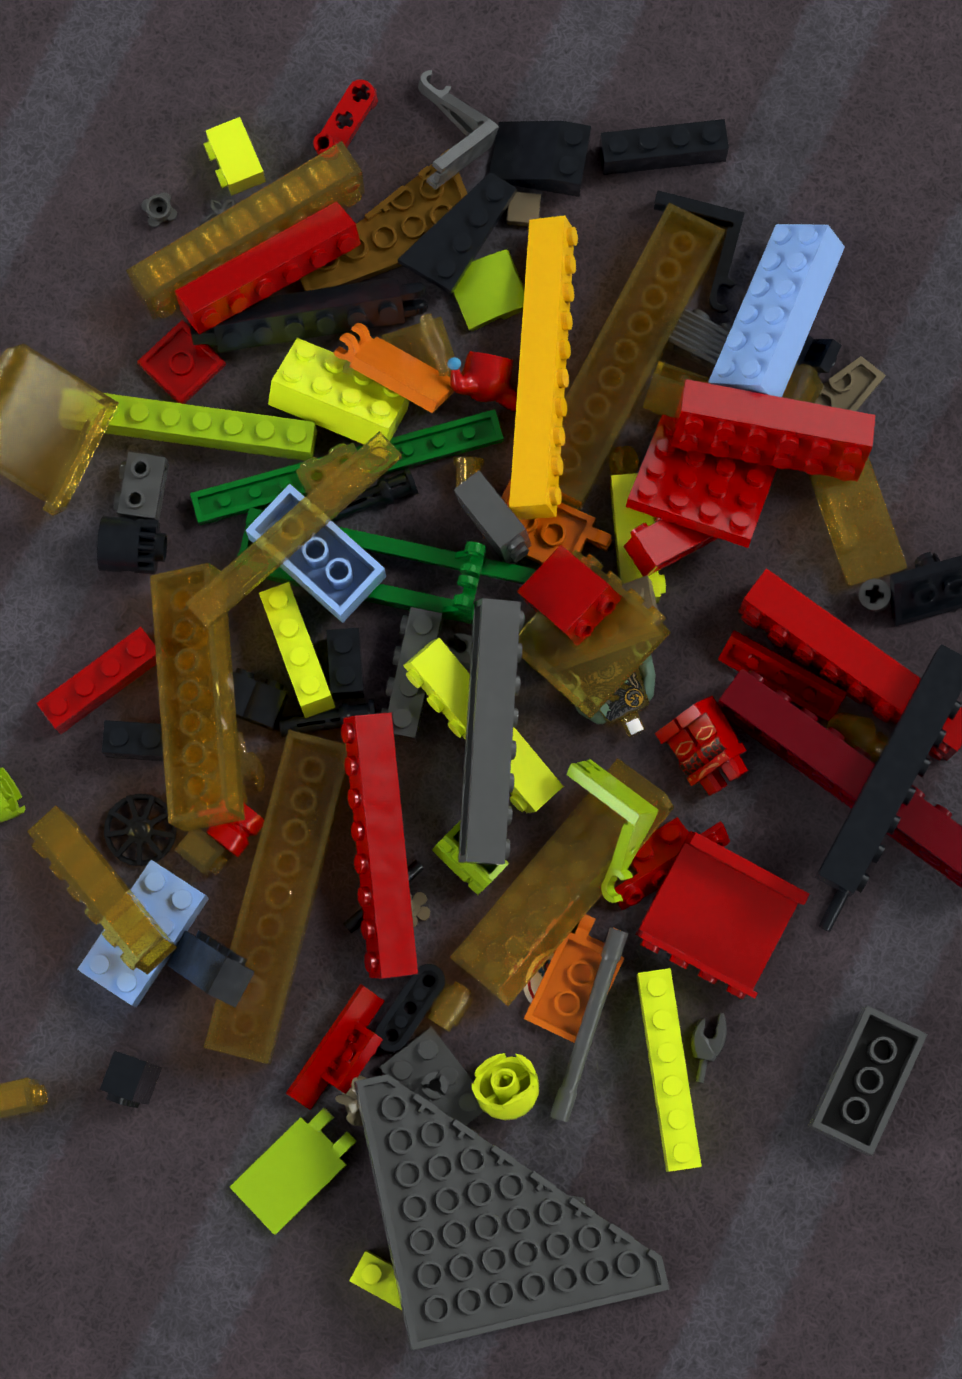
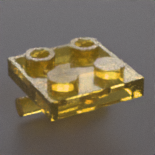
M431 313L425 314L420 317L421 323L381 335L382 339L438 370L439 376L447 375L450 377L451 370L447 366V362L450 358L455 357L441 316L433 319Z

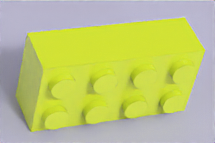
M297 338L271 380L268 405L306 421L315 422L318 426L385 452L408 410L410 401L349 367L351 362L339 359L333 352Z

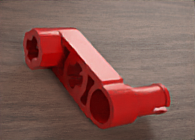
M359 79L349 85L322 131L314 137L313 146L317 154L324 160L334 161L341 156L342 152L349 146L369 111L377 106L376 89L368 81ZM359 91L363 93L366 91L369 98L367 100H360L356 95ZM348 113L352 114L353 117L350 118L353 122L352 126H344L343 129H340L339 125L341 123L338 121V118L341 115L346 117ZM325 141H329V146L322 149V144Z

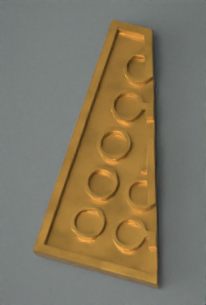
M432 164L429 167L423 168L418 172V176L405 186L402 185L356 224L361 245L300 278L304 290L308 291L358 283L402 266L398 264V258L468 194L459 172L435 190L426 181L437 170Z

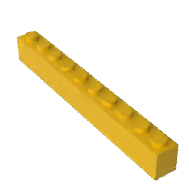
M565 215L529 220L509 508L520 520L557 517V505L561 504L562 499L559 475L563 474V460L560 454L561 446L565 444V432L562 427L563 417L567 414L564 392L565 388L569 385L566 361L571 355L568 330H571L573 325L570 313V302L574 301L572 274L576 272V261L573 251L574 246L578 243L577 230L575 227H572Z

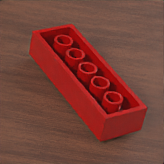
M686 379L674 415L670 446L684 451H697L712 454L716 457L740 459L747 463H761L775 466L779 469H793L811 475H824L835 477L842 481L851 480L858 482L873 447L876 415Z

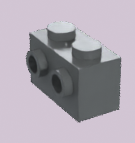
M128 452L127 461L121 462L119 479L123 480L121 492L116 491L114 498V510H118L117 514L119 517L132 518L133 520H160L169 470V463L166 457Z

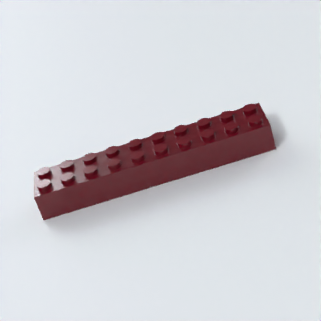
M741 669L717 703L726 719L852 809L875 766V763L870 761L872 756L858 746L855 748L849 746L844 742L845 737L832 727L826 729L817 723L818 717L808 709L802 708L799 710L790 703L792 699L779 689L771 690L764 684L765 679L755 671L749 670L746 672L744 669ZM912 785V787L916 788V791L907 806L901 804L896 814L901 819L893 834H886L962 888V825L951 819L952 813L939 804L933 806L924 799L926 795Z

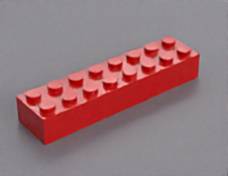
M767 568L744 597L738 610L742 614L741 619L747 625L754 629L758 626L769 633L767 638L779 647L785 645L795 652L793 656L796 660L805 666H809L811 663L821 671L819 675L825 681L833 685L837 682L847 689L846 695L859 704L864 701L873 708L872 713L883 722L887 723L890 720L894 724L898 723L921 680L916 674ZM962 707L959 708L953 720L947 718L942 729L947 731L938 749L932 746L929 755L937 760L943 758L948 761L962 746Z

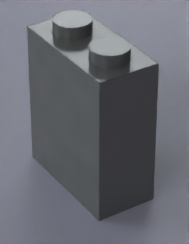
M479 470L454 489L462 510L505 563H510L512 560L517 562L529 552L528 548L532 545L526 528Z

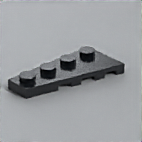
M489 173L399 257L398 264L452 294L515 196L517 188Z

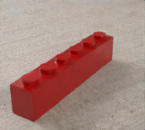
M337 201L175 290L174 292L182 314L200 335L361 245L356 223Z

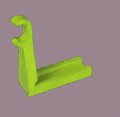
M591 759L572 763L566 775L628 821V823L623 824L611 864L601 885L602 894L607 901L611 903L623 901L621 894L616 893L614 889L615 882L618 877L620 881L633 878L628 868L659 810Z

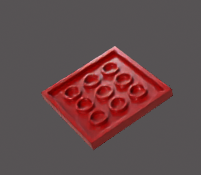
M662 414L628 496L626 507L749 548L777 468L761 463H747L740 459L716 457L708 453L684 451L680 448L671 447L674 417Z

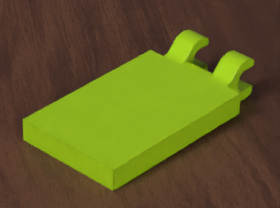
M323 1108L309 1123L300 1117L230 1186V1189L274 1235L291 1221L347 1166L341 1157L357 1142L349 1132H346L335 1144L328 1139L321 1130L334 1117L326 1108Z

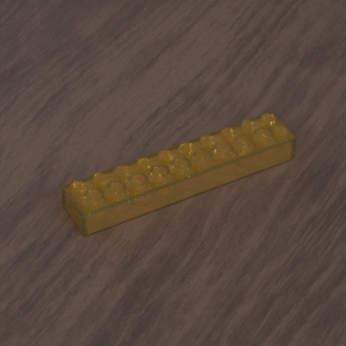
M668 203L565 398L567 414L563 417L562 423L565 432V444L561 446L560 454L563 460V474L559 475V487L562 496L561 502L579 511L585 505L666 351L669 339L684 310L688 309L723 242L724 229L671 203Z
M291 730L288 731L230 947L231 950L246 958L245 966L255 972L236 1008L216 999L204 1044L205 1049L271 1066L347 779L344 761L347 757L346 744Z

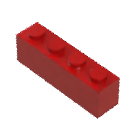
M656 518L654 520L655 523L650 526L647 523H643L630 532L632 537L623 547L644 577L652 575L719 538Z
M139 627L36 704L53 727L62 734L162 661L164 657L143 628Z

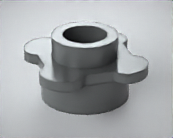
M163 192L153 195L142 202V209L147 212L149 217L148 224L151 227H159L160 223L167 220L174 221L177 218V211L172 208L170 204L171 197L168 193ZM157 208H162L161 212H157L156 210Z

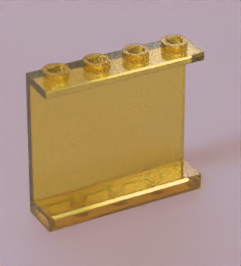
M575 549L572 554L606 581L621 598L620 602L616 605L614 611L607 615L595 627L592 634L578 646L539 612L519 631L518 643L522 644L521 658L591 719L671 632L663 624L666 617L652 605L647 609L642 605L645 600L635 590L630 588L628 591H625L622 588L624 583L612 571L605 574L601 571L604 566L589 553L585 557Z

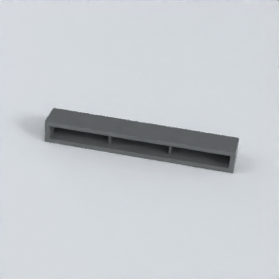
M482 598L474 602L458 862L503 865L505 864V858L508 859L510 855V840L506 839L507 826H510L512 822V807L508 806L509 793H512L514 789V774L510 773L511 760H514L516 756V741L512 740L513 727L515 728L518 723V709L514 708L515 695H518L520 690V676L516 675L517 662L519 663L522 657V644L518 643L519 630H522L524 625V612L520 610L521 602Z

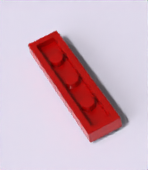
M735 630L718 658L719 661L739 672L741 669H744L746 672L749 670L755 671L765 679L764 684L771 690L779 689L783 691L793 702L831 722L847 694L844 690Z

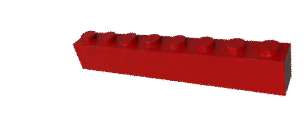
M392 712L343 718L344 724L341 727V736L343 742L346 743L347 751L344 767L350 780L348 803L353 810L354 822L351 825V835L353 840L356 841L357 849L354 866L360 879L358 902L363 909L364 920L361 922V933L366 940L367 953L364 956L365 968L369 972V978L383 979L418 974Z

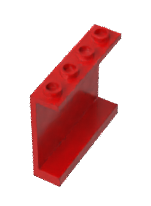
M690 831L635 935L643 939L640 944L641 946L658 954L660 949L672 954L669 961L684 969H687L689 964L700 969L697 976L715 985L717 979L728 984L726 991L743 1000L746 994L755 999L758 993L753 989L797 905H805L810 894L697 832Z

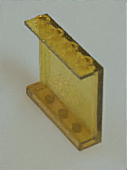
M23 343L6 349L0 359V364L2 365L0 368V474L46 502L43 510L54 516L66 510L119 402Z

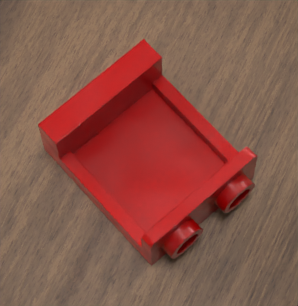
M562 545L550 555L517 591L532 609L547 618L576 646L580 645L584 639L592 634L595 627L614 611L616 605L621 600L606 581Z

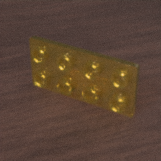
M869 456L858 482L851 480L842 481L835 477L808 474L848 586L900 572L907 568Z

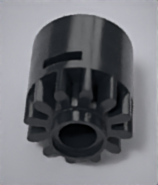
M103 516L99 525L97 541L99 571H132L139 574L156 575L158 562H165L167 555V534L161 533L159 520H133L132 518Z

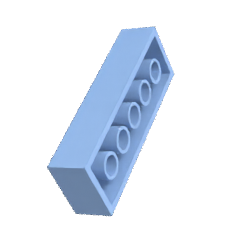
M775 225L710 376L709 384L778 397L783 396L845 248L829 225Z

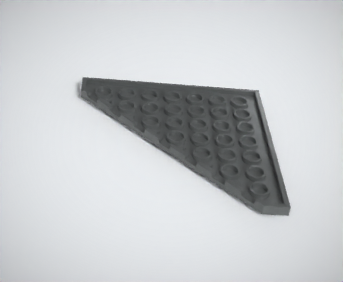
M389 1074L354 1082L410 1350L670 1290L661 1255L652 1249H648L636 1241L634 1237L613 1223H609L597 1215L595 1211L574 1197H570L535 1171H531L517 1162V1159L496 1145L490 1144L478 1136L476 1132L458 1120L451 1118L419 1094L400 1084L398 1080Z

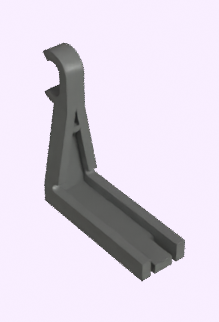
M432 70L423 72L420 77L419 91L438 106L466 135L464 139L433 161L432 166L437 171L428 177L426 182L436 190L492 147L499 126L490 118L450 94L451 86H445L443 90H438L429 83Z

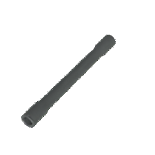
M611 927L609 928L601 953V962L566 1072L550 1113V1117L560 1121L569 1122L582 1072L617 963L621 959L629 934Z

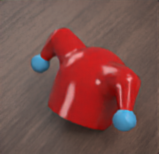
M470 351L467 354L462 372L459 369L461 361L458 358L452 357L448 360L447 366L451 370L450 388L458 394L469 395L472 399L479 402L496 401L503 407L516 411L517 392L510 384L513 360Z

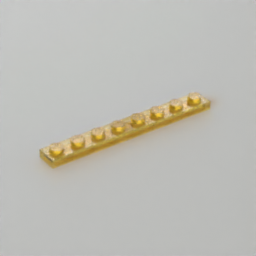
M379 431L185 603L186 606L207 629L212 627L402 458L401 453Z

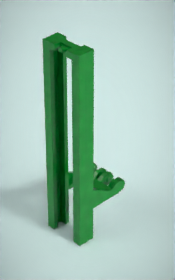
M249 507L240 552L235 564L236 573L280 583L289 582L290 585L302 587L273 560L251 556L247 553L251 541L247 536L246 529L264 511ZM339 527L366 551L459 570L460 573L464 574L459 575L457 585L464 587L463 593L455 594L454 599L379 584L364 601L408 611L413 607L442 613V617L445 619L473 624L474 600L480 575L524 584L536 570L486 559V547L478 542L467 541L465 550L454 552ZM523 628L519 630V635H522Z

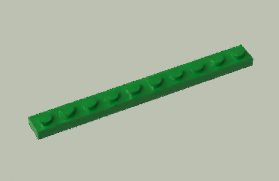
M494 409L392 437L385 452L363 445L192 492L190 496L198 524L201 526L248 513L249 507L255 509L266 508L289 484L306 497L404 470L407 467H415L502 443L504 438Z

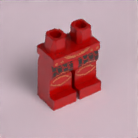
M713 696L693 704L655 733L661 744L665 742L669 744L679 759L681 769L689 776L686 779L690 785L693 786L700 783L709 796L727 786L719 770H723L730 782L748 771L740 757L747 750L742 742L738 743L735 732Z

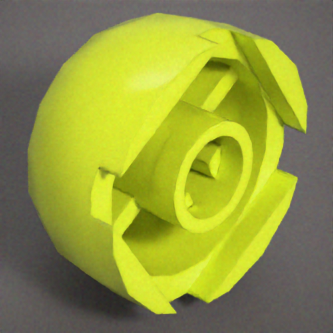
M505 1053L497 1054L486 1059L474 1073L476 1077L474 1083H472L474 1096L481 1109L493 1118L506 1121L524 1116L533 1108L539 1095L537 1073L531 1061L523 1055L516 1054V1057H506Z

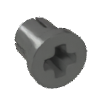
M869 579L859 589V600L866 609L876 613L882 612L889 605L891 590L883 580ZM879 589L883 599L880 598L876 604H873L868 596H874L875 591Z

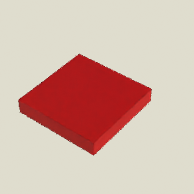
M183 319L137 361L138 365L176 403L185 404L226 366V362L208 344L193 345L190 326Z

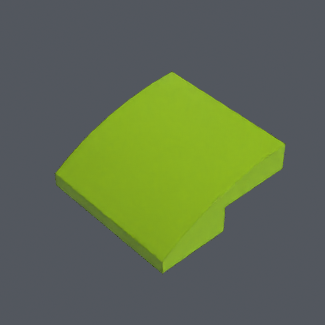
M507 249L473 261L453 291L468 329L471 331L478 330L499 318L507 319L523 311L524 286Z

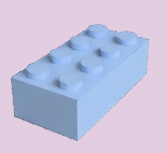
M291 484L246 529L250 541L342 623L386 578L383 566Z
M150 860L77 970L137 1008L175 951L185 930H189L209 898L167 869Z

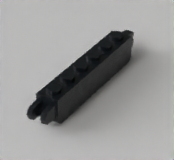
M390 277L271 296L262 299L200 335L190 324V332L193 345L210 344V346H218L220 353L295 341L297 338L307 339L351 332L352 327L356 323H362L368 329L405 323V317L417 316L427 311L428 303L424 299L411 300L424 296L426 289L419 282L399 285L398 279Z

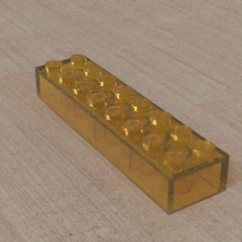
M342 141L127 269L126 272L135 293L152 320L158 317L162 319L170 316L176 310V306L179 305L175 290L336 201L341 207L344 205L350 207L359 202L362 194L365 193L362 171Z
M204 563L150 575L168 823L183 831H190L245 820L225 574L212 564Z
M617 758L607 772L659 810L640 846L641 848L675 807L665 792ZM589 792L450 958L461 970L508 1007L602 895V882L611 864L623 824L628 823V821Z

